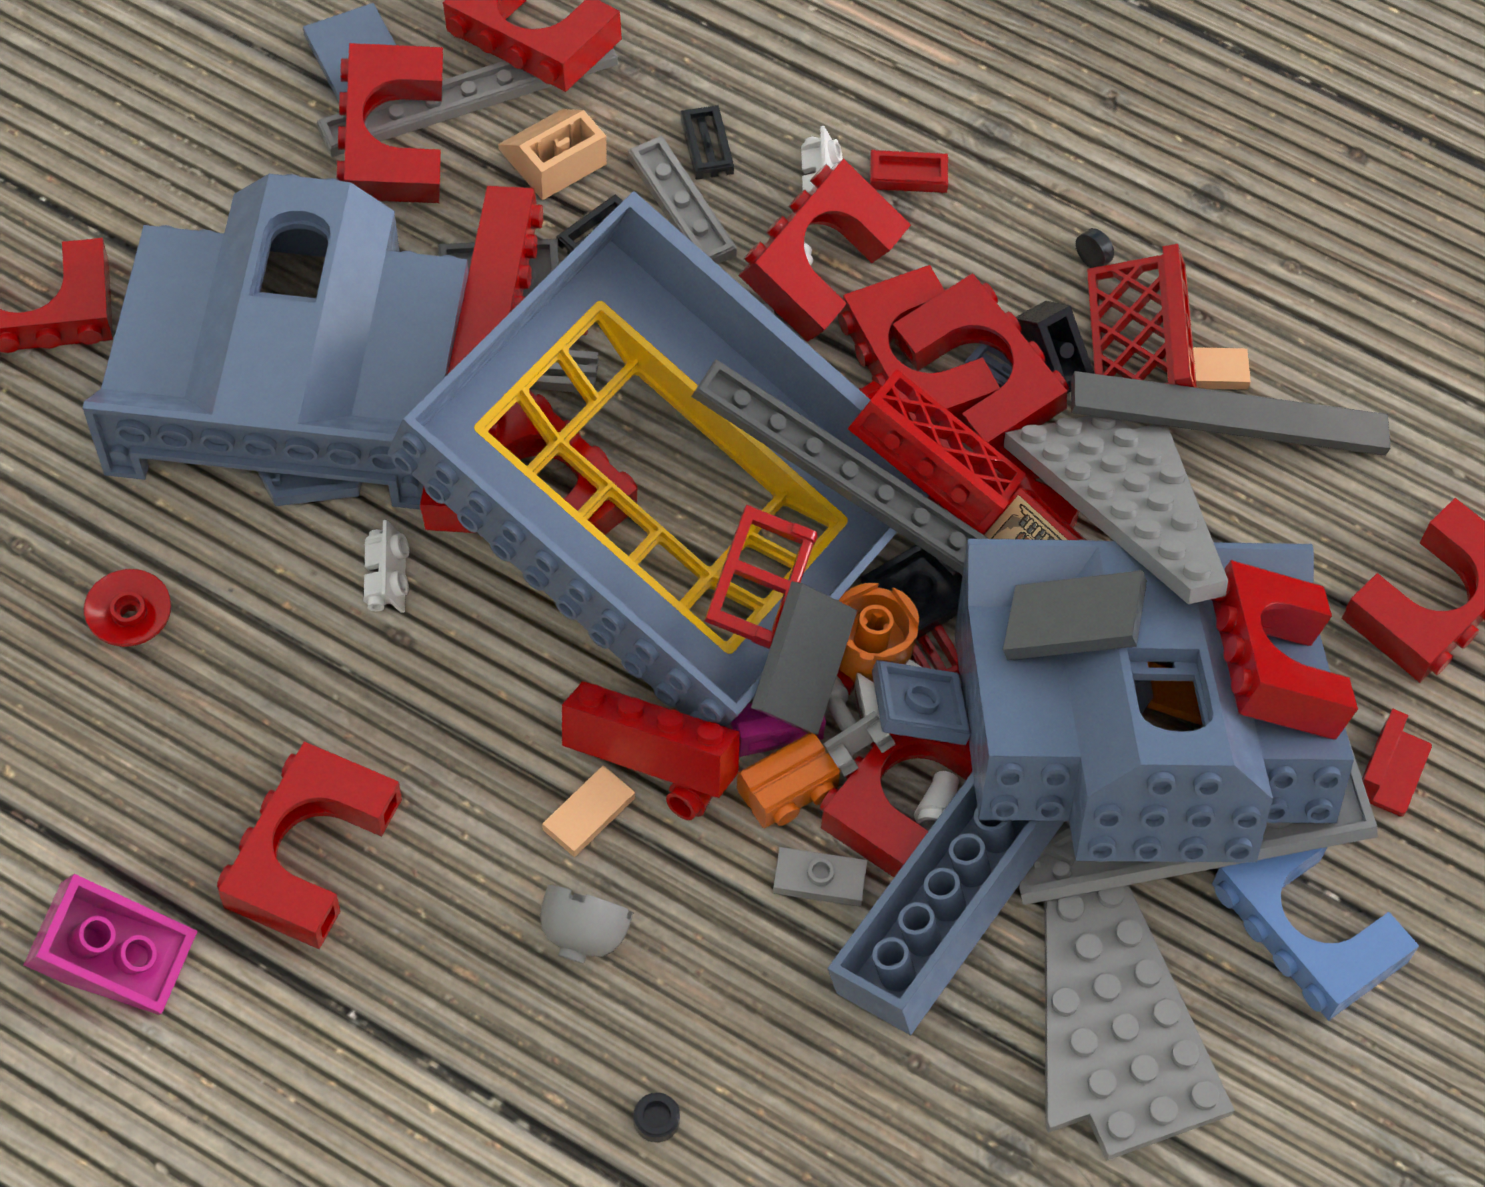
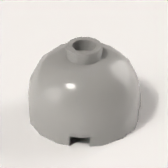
M548 885L542 901L540 920L542 930L547 939L561 947L558 956L584 964L587 956H606L614 952L623 942L634 912L586 894L584 896L577 893L571 895V889Z

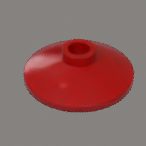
M139 569L118 570L102 577L92 586L84 603V616L90 631L101 641L120 647L135 646L151 640L165 627L171 613V599L164 583L155 575ZM129 611L137 612V614H135L132 617H123L124 614Z

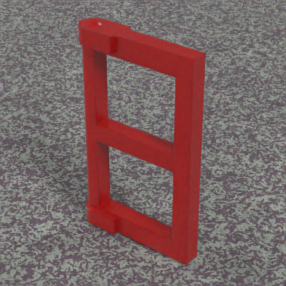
M746 504L704 622L770 649L791 582H801L812 547L815 545L818 536L817 532ZM751 524L801 544L789 580L739 560ZM733 574L783 593L771 630L721 611Z

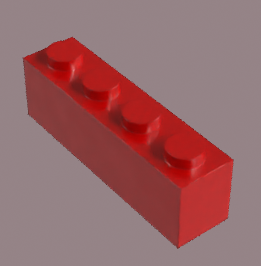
M582 681L562 704V746L717 798H720L738 774L739 731Z

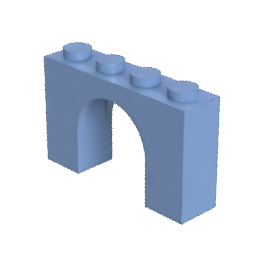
M1327 847L1257 860V862L1220 867L1212 883L1220 902L1227 908H1233L1244 921L1243 924L1249 936L1256 942H1262L1273 955V961L1278 970L1287 977L1291 976L1302 989V994L1307 1004L1313 1010L1321 1012L1328 1021L1406 965L1419 947L1390 912L1383 915L1351 939L1338 943H1323L1312 940L1301 934L1291 925L1282 908L1281 891L1287 884L1319 863Z

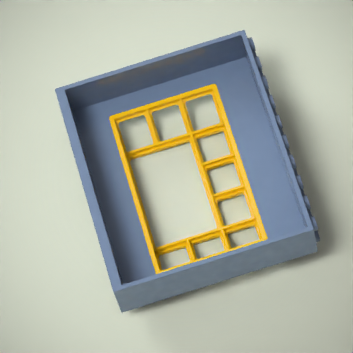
M633 191L402 419L387 453L392 457L393 463L400 471L408 475L412 474L424 485L427 494L434 501L446 504L455 512L459 522L467 530L473 533L477 532L490 543V547L497 557L506 562L510 561L523 573L524 579L531 587L539 591L543 590L556 602L558 610L565 617L578 621L588 630L590 638L598 646L609 649L621 659V663L628 673L634 677L642 678L648 683L662 703L669 707H675L681 713L727 727L755 696L770 650L737 634H733L728 641H724L689 610L708 589L715 591L730 546L712 566L705 565L569 444L573 437L632 376H639L773 495V499L762 511L775 515L781 507L787 506L828 527L812 547L800 583L836 600L840 599L897 532L691 397L715 359L926 498L929 495L848 430V427L869 403L870 399L649 203ZM595 322L600 326L625 364L599 392L595 390L569 354V348ZM556 361L586 402V406L561 432L556 431L529 393L530 387ZM516 402L519 403L547 444L528 466L488 432ZM557 455L561 456L597 489L594 495L578 511L537 476ZM606 500L612 501L647 533V537L629 556L588 521ZM751 524L742 551L744 548L750 547L791 568L784 576L785 579L789 580L797 555L759 535L758 533L762 528ZM656 545L664 547L698 578L695 585L680 601L639 566ZM730 582L726 597L753 610V613L746 621L771 630L783 593L772 590L766 598H760Z

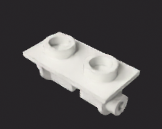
M824 126L820 127L821 138L808 137L801 146L802 170L804 174L815 171L817 173L825 164L832 168L842 160V151L838 140H832ZM816 173L802 176L803 190L805 189L808 193L814 187L810 180Z
M383 520V530H372L369 532V536L365 538V568L368 571L379 569V571L364 575L363 601L368 604L367 608L370 611H382L385 605L392 604L400 613H404L405 595L409 592V583L405 575L406 558L409 556V544L405 535L400 533L387 520Z

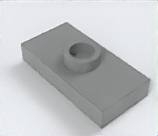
M779 847L773 894L861 907L867 860Z

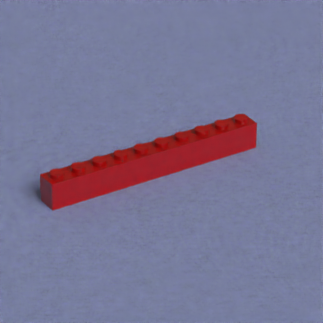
M487 186L447 375L525 298V296H522L523 290L530 289L532 271L529 260L535 259L537 255V235L534 234L535 229H541L543 224V206L537 205L534 188ZM497 421L488 432L500 442L501 429ZM423 487L420 509L425 530L473 533L459 522L455 512L446 504L434 501Z

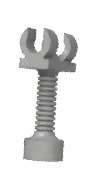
M836 677L825 713L832 714L842 732L823 744L837 767L840 768L842 774L846 777L858 769L852 755L872 742L877 744L881 753L890 749L896 743L889 733L882 732L880 718L875 711L856 722L845 704L848 700L847 689L840 678Z

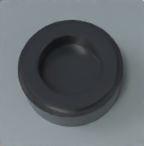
M1090 228L1077 237L1075 243L1077 253L1088 267L1105 266L1113 260V245L1108 236L1102 231Z
M651 1093L638 1101L634 1109V1127L643 1139L654 1143L664 1142L673 1137L677 1132L680 1124V1110L673 1098L663 1093Z

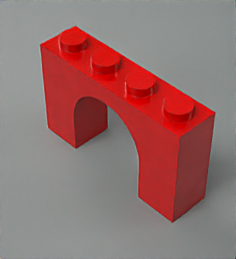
M445 0L443 2L447 32L564 92L568 91L622 40L620 11L599 0H584L561 22L539 29L522 28L506 21L526 0Z
M349 43V58H341L340 79L341 82H348L347 92H340L339 116H346V126H338V150H345V161L337 160V180L353 183L378 201L439 203L441 149L399 148L386 145L370 134L365 126V121L376 107L388 101H442L443 47Z
M844 158L832 168L825 164L812 177L810 182L814 187L808 193L804 189L789 204L788 207L793 212L787 219L782 215L773 223L766 232L771 238L765 245L760 241L744 257L748 265L738 275L807 342L825 331L847 304L816 274L807 260L804 249V237L808 225L820 224L837 230L871 263L888 253L911 226Z
M103 238L62 242L63 282L59 292L49 303L28 312H9L0 309V352L12 353L17 350L31 348L52 349L61 345L81 343L91 345L100 341L113 340L109 260Z
M931 265L844 294L843 300L847 304L838 314L839 325L842 332L846 336L850 335L854 341L857 359L863 367H868L872 374V382L875 381L883 386L892 373L898 369L962 422L963 412L1000 389L983 357L943 372L924 373L905 366L892 353L889 344L894 339L893 324L945 291ZM896 388L900 398L908 399L906 395ZM906 412L909 420L917 421L914 413ZM929 416L933 425L941 426L938 421Z
M972 273L893 324L894 339L897 346L917 371L950 350L971 343L991 346L1008 359L1012 366V372L1007 382L999 390L962 413L963 423L998 451L999 447L1004 446L1005 432L1019 430L1026 425H1043L1066 410L1069 387L1059 371L1055 370L1052 372L1045 364V356L1040 347L1034 341L1028 343L1020 333L1022 329L1016 317L1010 311L1004 313L997 304V295L992 287L986 282L981 284Z
M529 390L530 395L556 431L561 432L570 421L567 419L563 421L554 413L550 403L541 394L535 395ZM518 402L506 412L505 416L498 420L497 424H500L501 429L500 443L519 460L537 456L547 446L545 440ZM578 432L569 444L637 503L638 488L633 478L624 471L619 472L609 463L606 454L598 446H590L581 437L580 432ZM557 455L554 459L567 465L577 478L575 487L563 499L578 511L594 495L597 489L561 456ZM606 500L588 521L606 535L628 516L612 501Z
M1454 498L1429 522L1420 544L1449 566L1461 578L1467 591V603L1457 609L1448 611L1430 610L1414 603L1381 575L1376 573L1350 599L1341 618L1419 683L1431 671L1436 676L1440 674L1453 658V655L1450 653L1457 646L1465 649L1478 634L1479 629L1476 627L1485 620V521L1457 498Z
M1230 560L1224 569L1228 579L1226 596L1210 600L1213 602L1217 619L1216 627L1220 632L1224 649V660L1227 662L1231 679V690L1234 693L1239 714L1336 740L1358 710L1350 678L1301 664L1282 653L1266 636L1270 635L1311 646L1332 617L1324 586Z
M889 733L896 745L881 753L877 744L872 742L870 744L872 749L865 758L859 755L854 759L858 769L846 776L847 780L839 790L835 787L832 788L820 805V809L823 811L821 829L892 877H895L928 833V830L899 812L890 804L882 790V777L894 765L905 760L919 758L940 763L967 780L973 772L969 740L966 745Z
M304 741L297 754L292 753L287 758L282 769L280 784L275 791L270 790L266 794L260 809L262 815L254 828L249 827L244 832L239 844L240 853L233 865H226L221 872L217 888L223 908L320 950L341 912L337 894L286 871L277 860L278 848L282 839L298 823L318 816L339 818L382 837L400 805L402 797L399 781Z

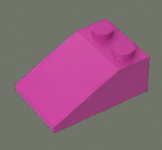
M72 874L60 883L23 965L64 984L161 1015L197 934V930L79 875Z

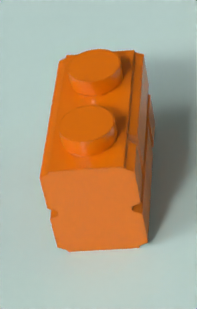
M808 733L738 772L736 788L747 806L751 808L753 815L762 828L765 829L775 822L778 826H783L794 820L800 813L799 809L807 804L814 802L815 805H820L832 788L838 787L840 770L830 754L825 751V747L815 734Z

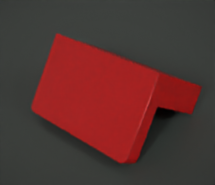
M1392 708L1382 727L1362 780L1370 804L1403 817L1411 802L1432 744L1404 732L1403 729L1409 715Z

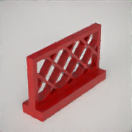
M1179 244L1162 246L1163 255L1087 269L1095 374L1115 376L1117 373L1124 378L1144 380L1157 366L1167 372L1168 382L1166 384L1197 388L1186 265ZM1159 270V277L1148 288L1136 281L1145 271ZM1115 277L1121 281L1109 295L1098 289V280ZM1129 287L1142 294L1130 308L1117 301ZM1150 300L1162 306V309L1151 321L1139 314ZM1111 307L1124 314L1112 328L1101 322V318ZM1132 320L1145 327L1133 341L1120 334ZM1153 333L1165 339V343L1155 354L1141 347ZM1113 340L1127 347L1115 361L1103 355V351ZM1136 353L1148 361L1134 375L1123 368V366Z
M898 369L892 373L848 427L849 431L946 510L981 534L985 532L1009 503V498L1026 475V473ZM896 388L906 395L908 399L900 398ZM906 412L914 413L917 421L909 420ZM929 416L938 421L941 426L933 425ZM939 438L946 439L950 448L942 447ZM962 443L970 447L973 452L965 451ZM972 465L979 466L983 475L975 474ZM995 469L1008 479L998 478Z

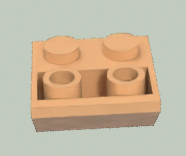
M561 109L498 144V149L530 187L534 188L542 201L607 165L606 135L584 110Z

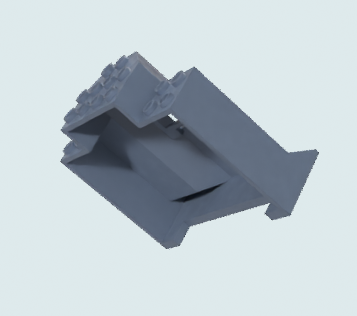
M267 174L233 195L224 233H216L206 229L199 231L178 229L168 225H143L102 387L85 400L83 405V411L104 475L145 480L149 467L147 459L383 484L389 485L392 507L421 510L420 501L424 485L412 474L408 475L400 471L387 452L402 419L447 376L469 274L467 259L456 258L451 255L433 256L417 254L412 251L400 252L394 210L353 183L333 178L316 179L300 177L294 174ZM270 251L325 257L316 298L260 292Z
M967 540L954 635L961 688L971 734L968 740L979 820L1069 821L1076 861L1257 862L1267 823H1337L1354 758L1346 728L1334 740L1240 715L1234 693L1231 690L1230 674L1227 662L1224 660V649L1220 632L1216 627L1217 619L1213 602L1205 600L1187 604L1115 541ZM1213 542L1224 569L1229 561L1233 560L1314 583V549L1312 544ZM1143 570L1147 584L1136 647L1007 660L1003 646L1016 585ZM1320 634L1311 646L1266 635L1282 653L1301 664L1330 672ZM1147 661L1171 662L1172 668H1148ZM1134 680L1193 681L1203 727L1194 731L1179 732L1165 730L1147 722L1139 710Z

